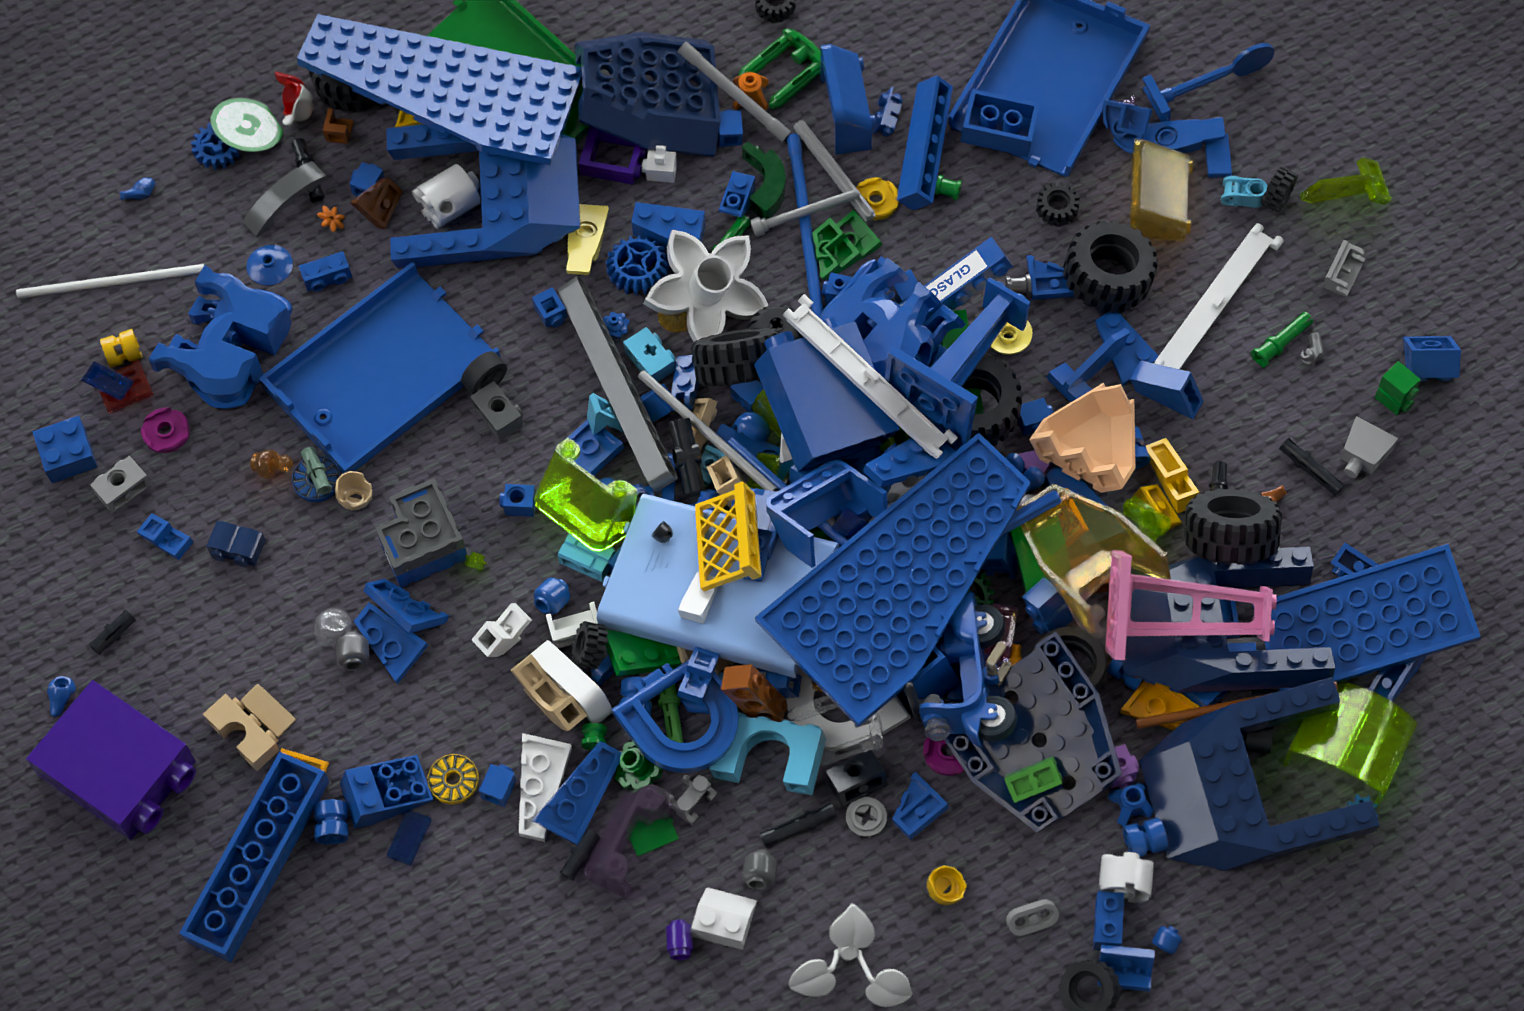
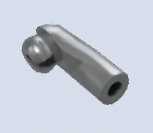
M1317 332L1309 335L1310 348L1301 352V359L1305 364H1314L1324 353L1321 334Z

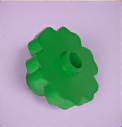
M633 741L624 744L623 751H620L622 754L616 768L615 779L627 790L634 788L638 792H642L645 789L652 788L653 780H658L662 777L663 769L644 757Z

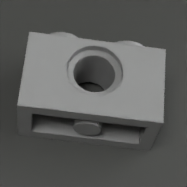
M130 456L118 461L111 470L99 475L90 484L95 495L111 513H114L151 485L147 475ZM124 481L123 484L115 486L118 482Z

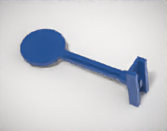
M1268 43L1253 45L1241 52L1232 64L1161 91L1150 74L1143 77V82L1146 85L1143 87V90L1161 122L1170 121L1171 110L1167 104L1168 102L1173 101L1174 98L1224 78L1231 73L1237 76H1244L1261 70L1273 59L1275 51L1273 46Z

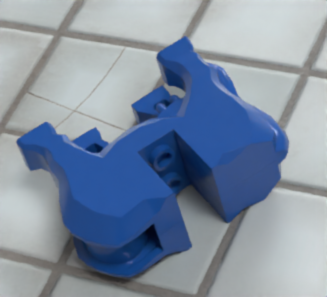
M881 256L878 261L873 259L863 264L844 289L825 307L819 318L821 320L835 318L838 327L856 322L875 370L885 379L888 352L893 346L928 366L934 350L942 342L947 332L952 329L962 328L966 324L944 304H942L938 312L933 313L925 321L929 309L938 306L941 301L920 282H917L914 292L902 306L893 302L891 299L895 296V293L892 291L888 295L886 294L890 287L898 283H904L910 277L889 258L884 259Z
M204 265L195 280L198 293L202 295H216L220 299L206 300L198 296L188 313L193 324L197 325L205 321H211L204 329L199 344L196 345L189 339H183L180 335L176 334L168 347L162 343L157 344L149 357V363L152 370L156 372L163 369H172L184 376L189 386L209 406L221 409L236 408L245 405L249 401L255 386L260 382L259 378L264 375L256 354L242 349V343L275 356L289 333L292 323L290 316L293 308L286 298L278 294L249 288L231 274L214 273L211 268Z

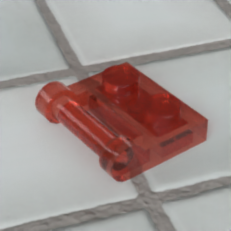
M139 359L132 361L133 364L104 376L100 374L94 377L108 413L153 396ZM134 373H137V375H134V376H132V377H129V378H127V379H124V380H122V381H119V382L114 383V384H112V385H109V386H107V387L105 386V385H107V384H109V383H112V382H114V381H117V380H119V379H122V378H124V377H127V376H129V375H132V374H134Z

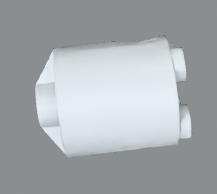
M458 164L451 166L412 191L418 203L421 202L424 207L421 210L423 216L427 217L428 222L432 221L437 229L481 203L477 192L481 187L479 180L472 171L466 174Z

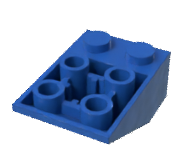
M418 755L345 770L339 783L355 829L379 823L433 801Z

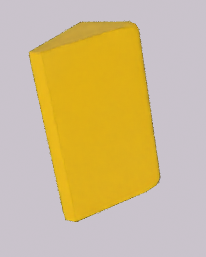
M1158 484L1140 487L1132 496L1157 536L1182 524Z

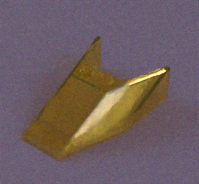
M1052 484L1020 505L1017 510L1053 490L1059 494L1062 502L1021 525V529L1040 570L1090 634H1093L1095 628L1091 608L1079 594L1083 589L1110 572L1112 550L1123 551L1131 555L1132 568L1156 578L1171 580L1168 557L1159 546L1119 511Z

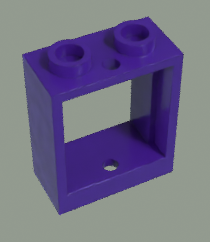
M590 126L579 161L580 175L634 185L635 179L641 177L642 164L640 162L642 158H646L648 149ZM599 142L634 147L629 168L594 162Z

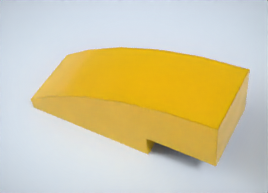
M1167 438L1146 445L1151 459L1150 464L1177 513L1186 511L1189 501L1199 494L1198 489L1188 476L1187 467Z

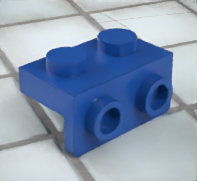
M1101 945L1099 962H1104L1108 967H1112L1115 975L1119 978L1118 982L1121 985V989L1150 991L1154 950Z

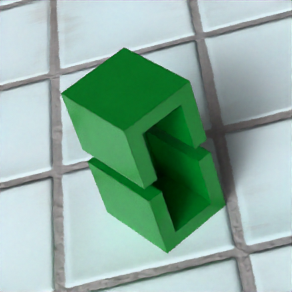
M1398 361L1382 376L1374 398L1396 416L1402 410L1406 413L1415 403L1413 399L1419 392L1417 388L1421 379Z

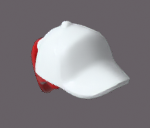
M276 71L275 77L277 81L284 86L282 101L285 118L282 123L290 125L293 121L307 120L315 109L312 94L305 88L304 83L299 78Z

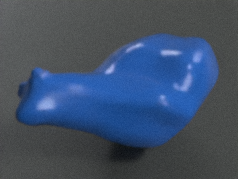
M146 177L140 179L134 184L132 189L120 192V200L148 198L155 186V181L152 178Z
M58 676L48 685L47 693L50 701V713L53 717L62 714L70 695L76 691L75 683L69 677Z

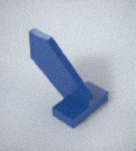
M1124 328L1110 336L1075 372L1064 363L1051 370L1046 378L1070 402H1073L1093 390L1086 382L1122 350L1130 332Z

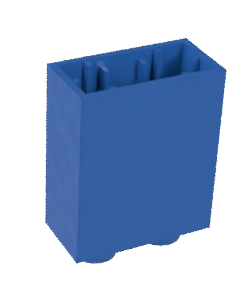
M835 318L822 320L875 369L856 322L838 327ZM786 331L774 335L764 342L767 350L756 361L754 366L798 472L884 444L900 430L897 423L805 337L795 340L792 332Z

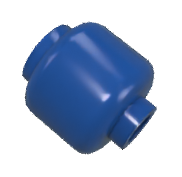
M551 577L546 579L533 594L535 607L544 614L558 613L570 600L567 583L561 579Z

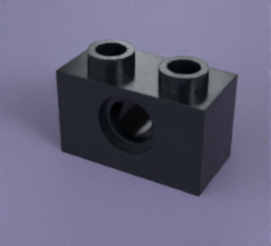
M872 749L857 754L854 758L834 765L826 771L829 786L842 807L888 786L885 770Z

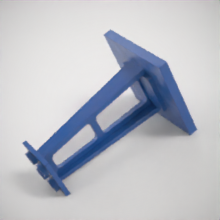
M990 277L986 282L982 305L984 310L931 368L895 346L888 352L885 380L943 434L950 429L958 438L952 445L948 441L946 442L956 451L970 440L978 398L962 388V386L1007 322L1024 331L1031 303L1022 294L1013 292L1002 282L995 281Z

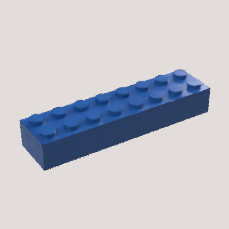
M278 753L179 933L185 942L230 963L233 961L314 811V804L319 802L330 782L325 771L285 753Z

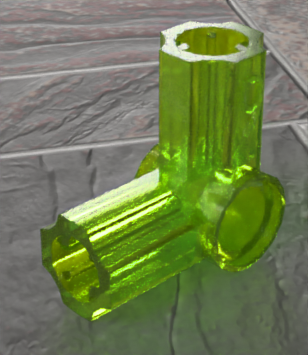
M1133 496L1124 503L1123 514L1138 523L1139 527L1127 544L1126 549L1144 559L1158 536H1163L1169 531L1171 521L1168 516L1157 511L1138 497Z

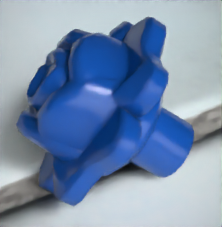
M611 312L609 316L603 317V321L611 336L620 338L621 334L628 332L627 326L630 321L625 319L624 313L617 314Z

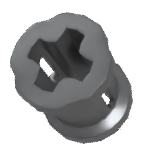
M1026 274L1025 277L1016 278L1006 276L1005 283L1008 289L1017 294H1032L1030 274Z

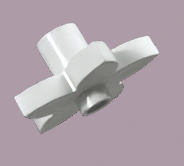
M672 230L667 245V258L675 274L660 279L651 288L643 304L663 314L674 315L686 311L688 313L687 328L693 342L704 337L722 333L725 325V315L739 320L751 319L758 310L768 306L765 296L754 284L739 278L750 259L751 247L749 236H735L719 243L712 253L709 254L702 242L686 232Z

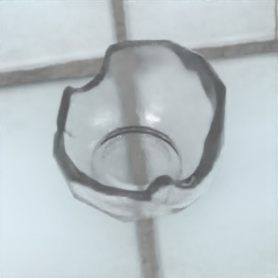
M329 608L321 612L314 623V636L317 642L325 647H336L337 640L352 631V620L342 609Z

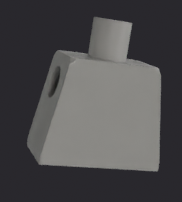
M1356 417L1340 458L1348 462L1344 473L1351 478H1356L1361 470L1371 475L1393 451L1398 438Z

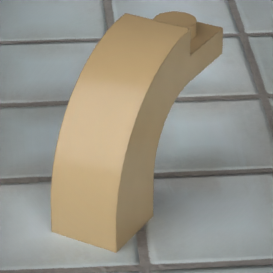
M528 655L511 669V672L525 688L523 690L559 728L569 731L587 716L573 695L563 692L547 675L533 655Z

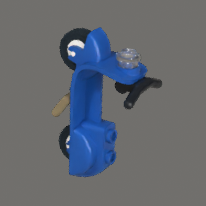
M972 591L965 595L942 634L944 642H940L941 652L947 657L949 664L960 662L964 702L944 704L943 700L936 694H931L926 699H919L912 682H907L904 689L914 718L918 725L926 727L925 735L934 741H941L949 736V734H966L975 746L982 749L984 740L999 741L1008 737L1016 727L1017 715L1014 706L1007 699L1000 696H989L988 684L1000 686L1012 667L1009 661H1005L999 670L997 667V662L1006 649L1005 643L999 642L1005 631L1004 619L995 607L977 605ZM998 643L985 664L984 649Z

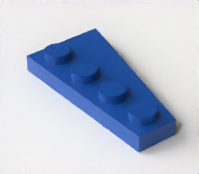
M911 438L867 463L863 472L879 487H884L906 481L907 477L925 476L926 472L933 471L955 453L956 450L945 442L939 448L943 453L936 460Z

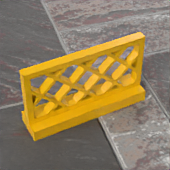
M743 481L734 484L735 490L695 504L700 589L703 591L747 576L752 580L762 577L755 493ZM735 499V504L730 511L725 510L726 504ZM715 508L708 519L703 517V510ZM722 512L726 516L718 526L714 524V521ZM735 519L736 525L732 531L728 532L725 530L730 521ZM709 528H715L716 530L710 539H705V534ZM724 533L727 535V538L719 547L715 543L721 534ZM735 539L738 541V546L733 553L726 551ZM713 547L717 550V552L715 553L713 558L710 561L706 560V555ZM723 554L729 556L722 568L716 565ZM738 561L740 570L729 573L728 570L733 563ZM713 568L718 570L719 572L715 578L708 581L707 577Z

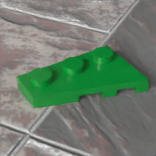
M606 629L608 631L606 637L608 638V643H606L605 647H607L606 650L617 676L654 672L658 668L664 671L662 666L666 663L672 669L682 664L676 646Z

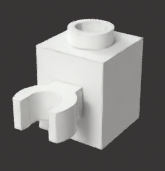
M656 146V151L648 150L647 159H643L642 173H646L647 181L674 183L677 166L676 152L666 151V146Z

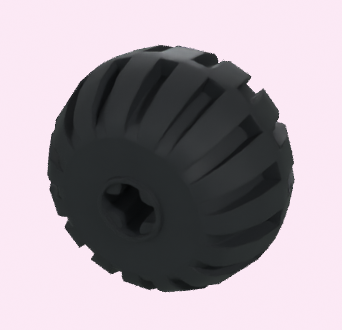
M774 304V307L768 305L758 310L751 318L747 328L750 330L776 328L781 333L791 331L795 340L803 338L786 321L787 319L782 316L787 309L793 312L795 310L786 305L781 307V304Z

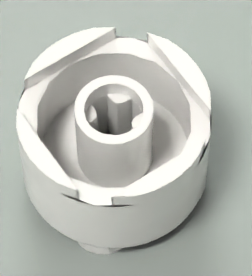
M1125 852L1123 856L1102 855L1099 891L1124 893V898H1128V902L1140 903L1148 901L1149 897L1151 898L1153 862L1139 859V854L1134 852Z

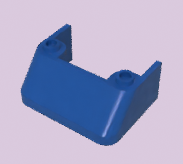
M831 44L820 45L821 82H826L834 121L835 155L872 150V129H876L874 115H870L861 72L864 71L863 58H858V54Z
M839 460L826 463L769 496L766 500V511L783 545L789 552L811 568L815 567L816 564L814 535L809 530L838 513L850 519H858L867 513L876 518L888 508L887 491L847 463Z

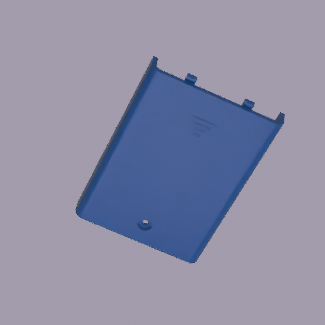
M1016 0L949 114L948 124L952 129L962 133L972 89L1040 103L1028 157L1017 154L1013 155L1027 160L1028 165L1034 168L1038 165L1068 177L1103 115L1104 99L1111 100L1145 41L1150 25L1125 15L1126 8L1109 1L1103 6L1091 0Z
M413 262L259 378L263 389L315 445L337 465L343 474L349 471L355 472L464 387L461 382L462 374L467 366L478 356L492 351L501 358L500 350L497 347L492 350L479 336L484 333L483 329L478 324L471 328L442 299V296L447 295L441 287L434 291L418 274L416 265ZM322 415L327 416L324 420H321L320 417Z

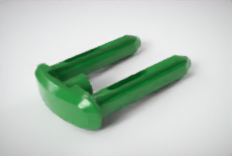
M792 29L782 30L783 35L741 68L738 76L747 72L757 74L790 46L797 49L791 54L797 64L800 65L807 58L813 62L771 97L769 102L771 109L783 106L821 74L820 50L812 41Z

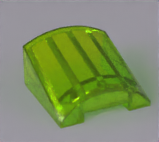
M1347 682L1337 683V692L1340 699L1339 709L1304 718L1287 752L1283 766L1287 767L1295 753L1342 770L1379 793L1374 803L1378 804L1376 809L1378 810L1418 723L1405 710L1387 698L1366 688Z

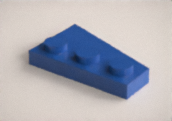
M1108 311L1095 321L1103 343L1110 336L1124 328L1130 332L1122 350L1111 360L1122 386L1131 381V374L1141 360L1154 363L1158 358L1156 352L1118 311Z
M386 579L365 584L363 592L408 633L442 625L448 621V614L443 611L439 614L429 609V603L411 599L409 592Z

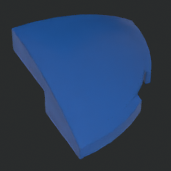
M1104 99V124L1106 128H1110L1115 137L1113 141L1126 152L1138 156L1148 128L1152 109Z

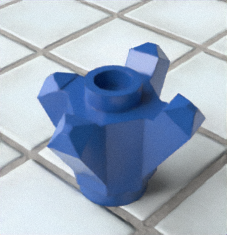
M1137 782L1136 785L1110 791L1107 798L1114 803H1118L1121 809L1116 823L1126 826L1130 817L1136 815L1150 818L1154 809L1146 801L1144 794L1146 785Z

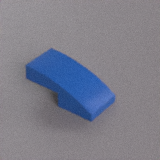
M152 513L137 530L141 537L178 561L194 542L190 536L173 528L169 522Z
M695 646L687 665L686 674L678 690V697L702 704L719 659L718 653Z

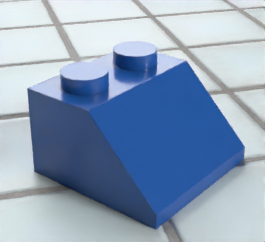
M1451 336L1403 337L1406 368L1419 377L1420 381H1427L1428 378H1437L1441 381L1459 378L1461 349Z

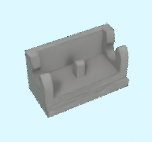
M1343 240L1326 275L1323 288L1347 297L1365 261V258L1362 257L1365 251Z

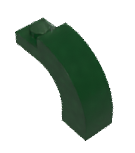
M748 141L742 146V158L758 170L765 179L762 186L749 197V205L751 210L761 218L765 217L766 220L771 218L783 203L786 193L785 170L779 156L772 149L764 154L760 147L754 146Z

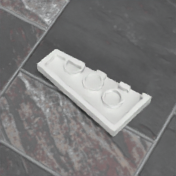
M522 733L519 835L545 842L548 830L532 822V820L561 787L572 746L568 743Z

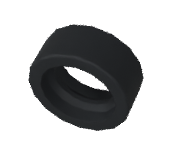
M485 352L467 366L462 374L461 382L473 395L493 381L498 385L506 375L507 365L495 352Z

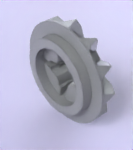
M863 797L852 802L847 808V825L850 831H853L859 837L867 836L870 838L872 835L880 834L881 830L886 826V810L882 803L874 798ZM870 808V817L874 820H868L862 826V818L859 815H865Z

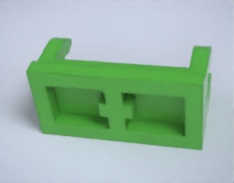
M1054 756L1005 776L1004 780L1014 803L1062 784V775L1057 769Z

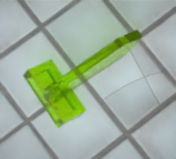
M1365 157L1356 162L1360 175L1321 179L1299 194L1302 201L1312 204L1367 193L1370 201L1382 205L1392 201L1378 161Z

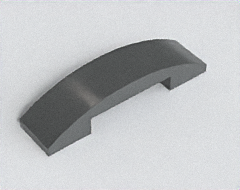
M313 161L296 168L276 182L260 197L246 215L243 223L256 237H259L275 224L272 219L306 189L311 193L328 177Z

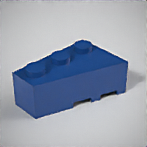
M635 202L631 221L633 236L638 237L640 234L642 239H646L649 236L651 242L657 240L659 246H663L665 249H667L672 230L686 232L702 242L706 226L705 211Z

